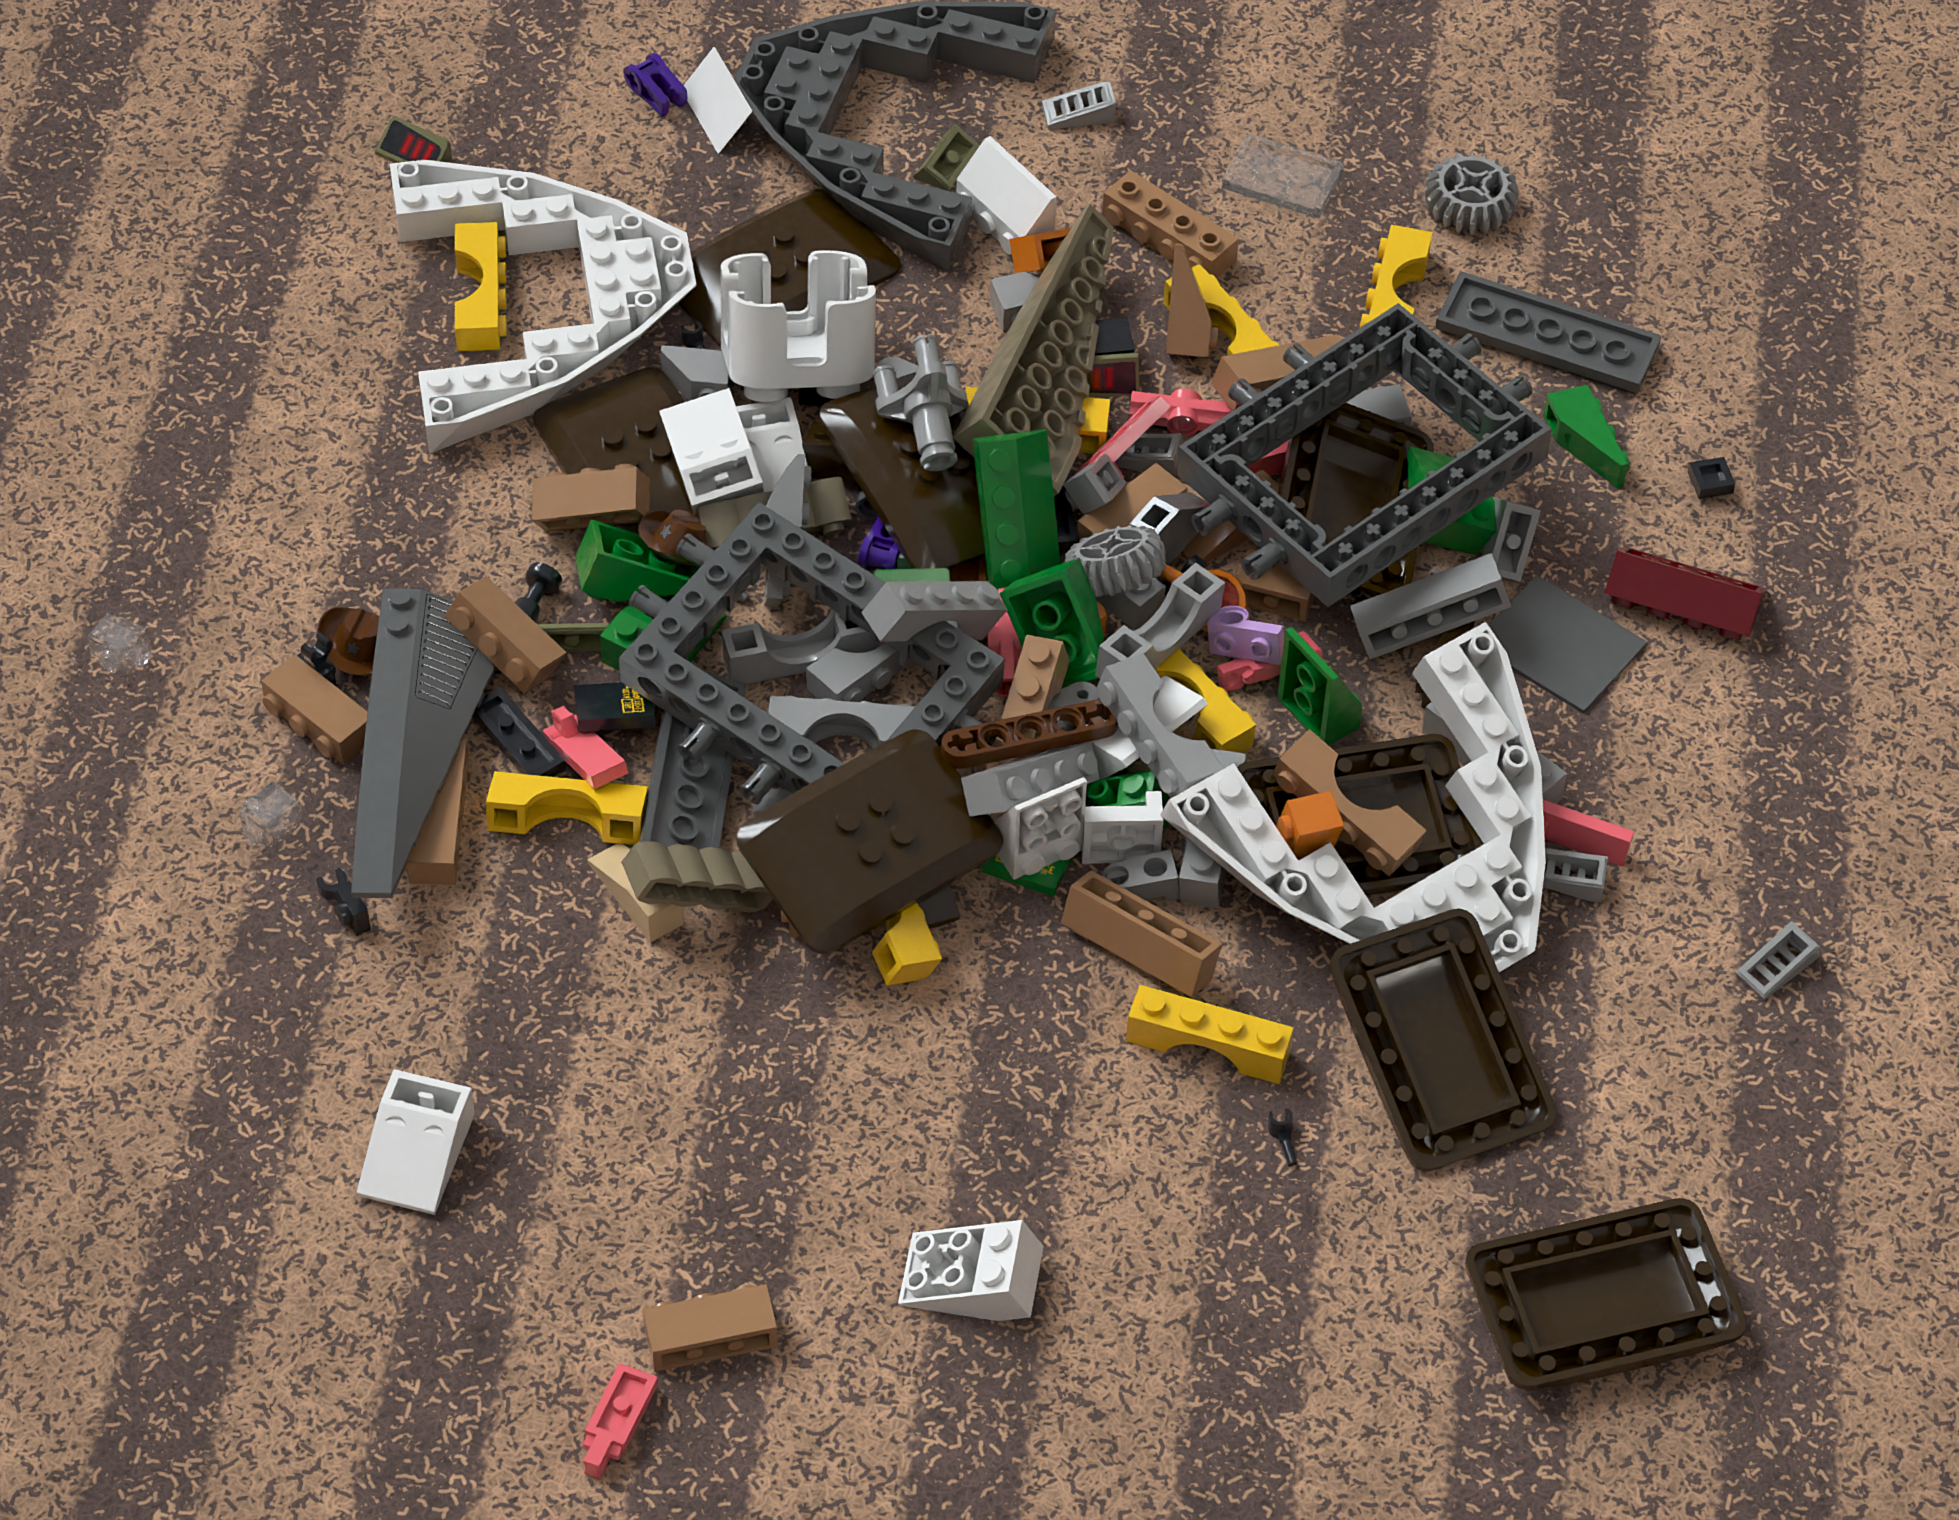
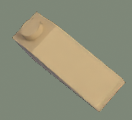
M615 844L587 859L589 866L650 943L683 925L681 906L673 905L670 902L647 904L636 898L621 863L630 851L624 844Z

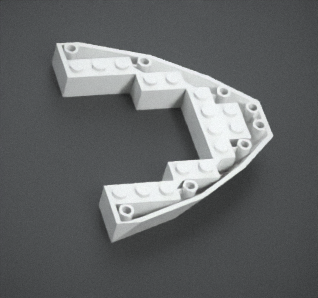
M431 160L390 164L400 242L455 236V224L497 222L498 231L505 230L509 255L579 247L592 324L523 332L525 359L418 372L429 453L534 414L535 410L561 397L611 364L697 286L687 233L617 199L530 172Z
M1486 622L1425 655L1412 673L1472 761L1458 769L1445 786L1484 844L1374 908L1331 843L1298 861L1234 763L1169 799L1160 814L1162 818L1253 893L1283 911L1349 944L1451 909L1460 908L1473 914L1478 921L1499 972L1535 951L1546 864L1541 764L1508 654Z

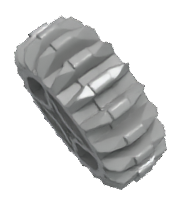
M1471 152L1468 157H1463L1460 153H1457L1454 159L1445 157L1442 164H1435L1434 169L1427 177L1424 197L1425 202H1427L1428 212L1433 213L1434 221L1443 220L1444 229L1453 225L1456 226L1457 234L1462 229H1468L1472 236L1476 229H1480L1486 235L1489 227L1498 231L1502 223L1508 224L1509 219L1514 215V211L1517 208L1519 190L1518 185H1516V175L1510 174L1509 166H1500L1499 159L1490 161L1487 160L1486 154L1482 157H1475ZM1493 194L1496 195L1494 199L1490 197Z
M1135 525L1127 527L1118 526L1110 530L1105 529L1100 533H1092V536L1082 538L1080 543L1071 546V550L1065 554V562L1080 558L1091 589L1096 597L1106 594L1113 596L1120 592L1126 593L1133 588L1139 589L1140 585L1149 584L1152 578H1157L1161 575V571L1166 568V551L1160 535L1156 533L1155 529L1142 525L1135 527Z

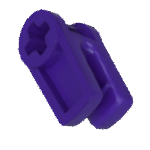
M657 53L646 56V61L636 66L631 64L624 68V78L628 86L637 95H640L661 117L669 112V99L670 102H673L678 107L687 104V89Z
M879 516L869 535L863 540L859 552L858 565L863 569H867L868 566L880 570L897 569V559L900 550L892 537H887L890 534Z

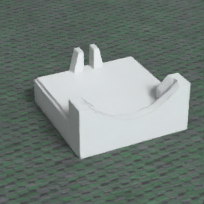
M1146 791V806L1085 807L1081 851L1082 864L1116 863L1128 858L1160 852L1163 831V818L1160 816L1163 811L1162 791Z

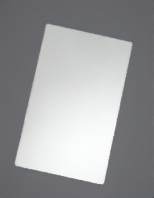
M713 47L684 84V87L687 89L688 103L719 154L752 113V109L718 51Z

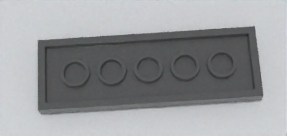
M1462 271L1458 274L1436 319L1435 329L1460 337H1464L1468 333L1472 334L1473 338L1476 337L1482 344L1637 394L1660 346L1662 335Z
M706 672L742 697L745 696L746 683ZM665 710L662 712L639 842H658L666 847L674 844L690 845L698 850L707 847L719 848L734 756L713 743L702 755L698 763L693 764L689 762L692 755L690 754L686 760L679 753L678 746L685 741L694 729Z

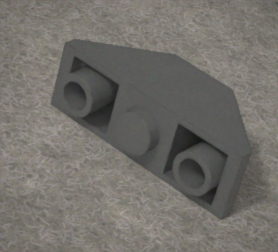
M1191 492L1154 496L1130 522V525H1135V527L1142 525L1155 529L1164 543L1166 551L1165 563L1170 565L1198 534L1192 524V515L1211 504Z

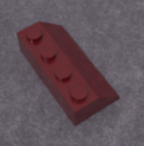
M1624 546L1616 552L1604 594L1612 596V603L1633 608L1634 603L1648 606L1647 613L1666 619L1669 618L1670 613L1684 617L1683 624L1705 629L1706 624L1720 628L1719 634L1722 636L1741 640L1742 635L1748 637L1751 635L1767 588Z

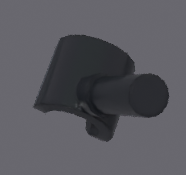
M694 321L695 331H687L681 325L683 344L689 348L705 349L702 324L699 321Z
M1285 1108V1121L1283 1122L1276 1121L1273 1118L1272 1111L1269 1112L1268 1130L1274 1138L1279 1139L1289 1167L1298 1163L1290 1136L1293 1127V1113L1288 1108Z

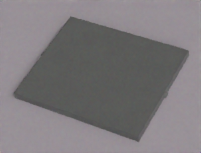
M1538 575L1510 602L1512 607L1502 610L1489 624L1490 629L1507 652L1511 668L1514 672L1583 714L1612 682H1616L1619 679V675L1647 645V641Z

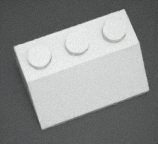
M991 136L985 138L958 176L956 193L972 197V217L978 222L981 230L986 234L990 233L1000 242L1002 249L1007 254H1012L1009 239L1055 231L1056 196Z
M1165 675L1161 678L1164 683L1153 708L1158 720L1169 731L1173 732L1208 705V703L1202 696ZM1119 725L1114 735L1108 738L1089 741L1093 745L1100 779L1107 778L1126 768L1140 757L1131 740L1120 730Z

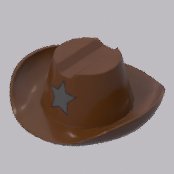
M664 510L647 512L641 519L638 527L639 535L643 542L653 552L667 560L684 566L697 567L682 556L677 555L676 549L681 539L687 542L684 536L688 533L703 543L706 526L700 523L699 518L684 510H674L672 513Z
M333 607L321 616L317 626V633L321 632L332 641V650L327 658L331 660L336 669L352 675L372 673L379 616L377 614L367 612L364 609Z

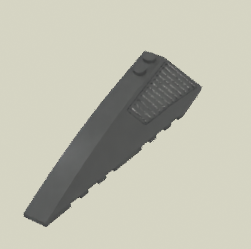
M383 589L361 770L351 888L352 898L393 897L408 864L410 850L412 846H416L420 838L421 826L425 818H429L431 814L433 800L436 794L442 790L460 750V741L463 735L468 733L472 724L471 717L476 707L479 708L484 698L483 691L487 683L490 684L494 676L495 665L444 617L454 600L423 589Z

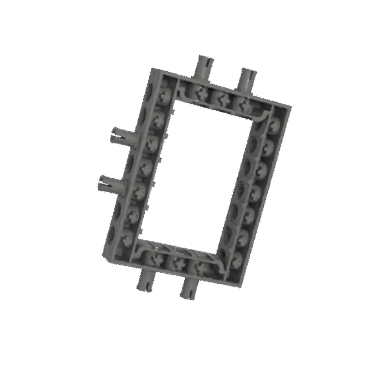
M1398 303L1316 357L1309 354L1299 343H1294L1293 347L1290 346L1285 351L1283 361L1295 369V371L1261 393L1255 390L1244 378H1240L1238 383L1235 381L1228 391V397L1239 404L1240 407L1178 447V476L1211 504L1192 515V524L1197 532L1200 531L1202 536H1206L1216 527L1229 520L1261 548L1242 560V568L1247 576L1254 572L1250 578L1257 580L1265 572L1279 564L1329 607L1548 458L1551 428L1520 403V401L1532 395L1533 392L1530 382L1527 379L1524 380V376L1518 375L1509 383L1500 387L1468 361L1479 355L1482 351L1481 344L1476 337L1473 338V335L1468 333L1450 346ZM1395 371L1479 442L1464 453L1461 451L1456 453L1452 461L1437 471L1431 470L1428 472L1425 479L1409 490L1406 488L1401 490L1397 498L1382 508L1376 507L1373 509L1369 517L1354 527H1346L1342 535L1326 545V533L1318 524L1313 525L1297 511V506L1293 502L1288 503L1271 488L1270 482L1267 480L1263 482L1247 467Z
M759 502L715 550L689 533L684 536L687 542L681 539L677 546L676 554L690 561L699 569L669 602L647 589L644 585L637 588L641 594L637 591L633 592L629 605L651 618L652 622L619 657L620 681L694 729L685 741L678 746V751L683 758L687 760L691 754L692 757L689 759V762L696 764L709 747L715 743L756 770L739 789L747 800L753 795L754 798L751 800V803L756 805L762 801V798L775 783L793 794L845 763L687 661L689 652L703 637L708 638L712 633L711 628L726 611L731 612L733 610L735 601L749 585L754 586L758 582L761 574V564L777 573L779 579L783 582L788 580L807 592L809 598L814 602L819 600L838 612L839 618L845 622L849 619L869 632L870 638L877 641L878 637L861 612L885 584L878 577ZM947 621L932 624L916 633L907 641L884 642L900 652L901 658L906 661L911 659L930 671L931 677L938 680L886 741L906 731L918 729L929 733L939 747H941L942 738L947 732L983 724L974 716L1003 683L1005 658ZM989 736L984 741L992 746L996 737Z

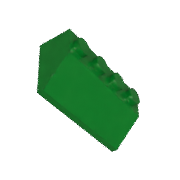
M1044 429L973 438L987 581L999 590L1006 588L1015 580L1060 565L1047 430Z

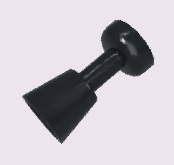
M540 562L532 563L525 573V580L530 589L525 597H520L514 602L536 624L540 614L538 603L542 596L555 594L563 583L562 577L556 569Z

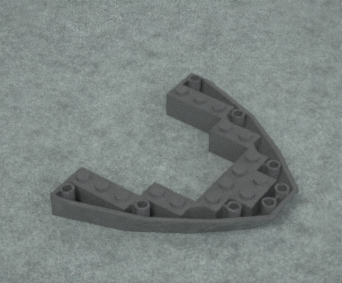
M915 1L832 15L754 38L734 80L752 109V113L767 133L812 181L872 231L950 273L972 225V197L884 175V148L830 134L862 67L927 83L937 60L1035 83L1055 38L1056 10L1026 2Z

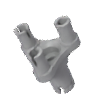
M925 334L913 340L919 367L916 369L915 377L904 388L899 390L894 366L883 365L873 370L872 374L878 394L875 403L880 417L913 424L918 452L921 454V466H924L925 470L940 471L953 466L958 460L957 454L954 453L955 444L949 417L965 410L969 403L966 391L961 388L957 363L954 361L940 362L936 337L928 334L929 343H926Z

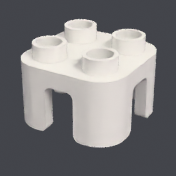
M842 251L812 252L808 257V305L802 311L791 312L786 311L783 303L771 304V265L765 254H742L730 257L722 262L721 350L731 380L744 386V395L748 399L758 402L779 401L787 397L788 388L816 387L819 395L837 399L860 391V383L866 382L873 377L872 372L875 369L876 289L874 285L867 286V267L861 257Z

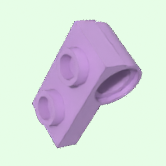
M1240 606L1223 607L1212 615L1207 622L1210 654L1281 665L1284 646V626L1249 620L1248 611Z

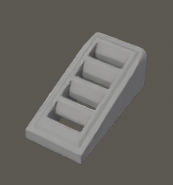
M1108 81L1043 100L1042 109L1047 128L1051 130L1115 122L1116 101L1111 83ZM1069 107H1075V111L1070 112ZM1061 108L1062 115L1057 116L1055 109Z
M1142 434L1127 449V452L1123 453L1115 461V464L1120 468L1144 472L1157 463L1172 476L1179 477L1178 447L1184 443L1181 434ZM1137 448L1142 449L1141 453H1136Z
M1545 848L1547 869L1546 873H1544L1543 888L1583 900L1602 903L1608 856ZM1555 866L1562 868V875L1554 874ZM1570 870L1578 872L1577 877L1569 876ZM1585 875L1592 876L1593 879L1585 878Z
M1791 921L1735 972V975L1762 1000H1765L1820 957V946ZM1787 944L1792 945L1800 954L1795 957L1785 946ZM1779 952L1790 964L1785 966L1774 954ZM1768 961L1780 973L1775 976L1763 963ZM1756 969L1769 983L1763 986L1750 973Z

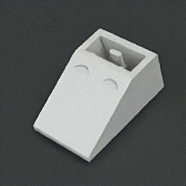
M729 388L659 411L694 515L697 508L705 504L764 492L763 482Z
M791 397L774 402L736 406L763 482L764 492L774 490L783 472L797 454H805Z
M1084 777L1018 804L994 821L1003 836V845L998 856L1013 880L1025 874H1035L1044 866L1058 860H1068L1082 851L1087 781Z
M394 1069L380 1101L356 1192L357 1196L435 1215L475 1115L472 1089Z
M1023 1220L912 1233L898 1304L905 1307L995 1321L1030 1318L1044 1246Z

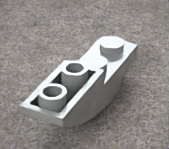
M797 454L776 483L766 504V507L799 528L802 525H807L809 518V503L803 502L804 488H810L811 466H805V454ZM761 564V569H766L764 606H779L783 596H789L790 582L788 580L783 582L779 579L777 573Z

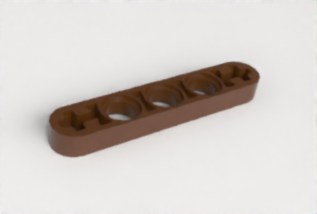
M1100 699L955 729L943 736L940 748L945 759L955 769H963L1108 738L1117 731L1118 722L1108 707ZM1061 721H1069L1077 728L1073 731H1064L1056 724ZM1024 729H1034L1041 736L1036 739H1029L1020 732ZM989 736H995L1002 739L1004 744L999 747H993L988 745L984 739Z

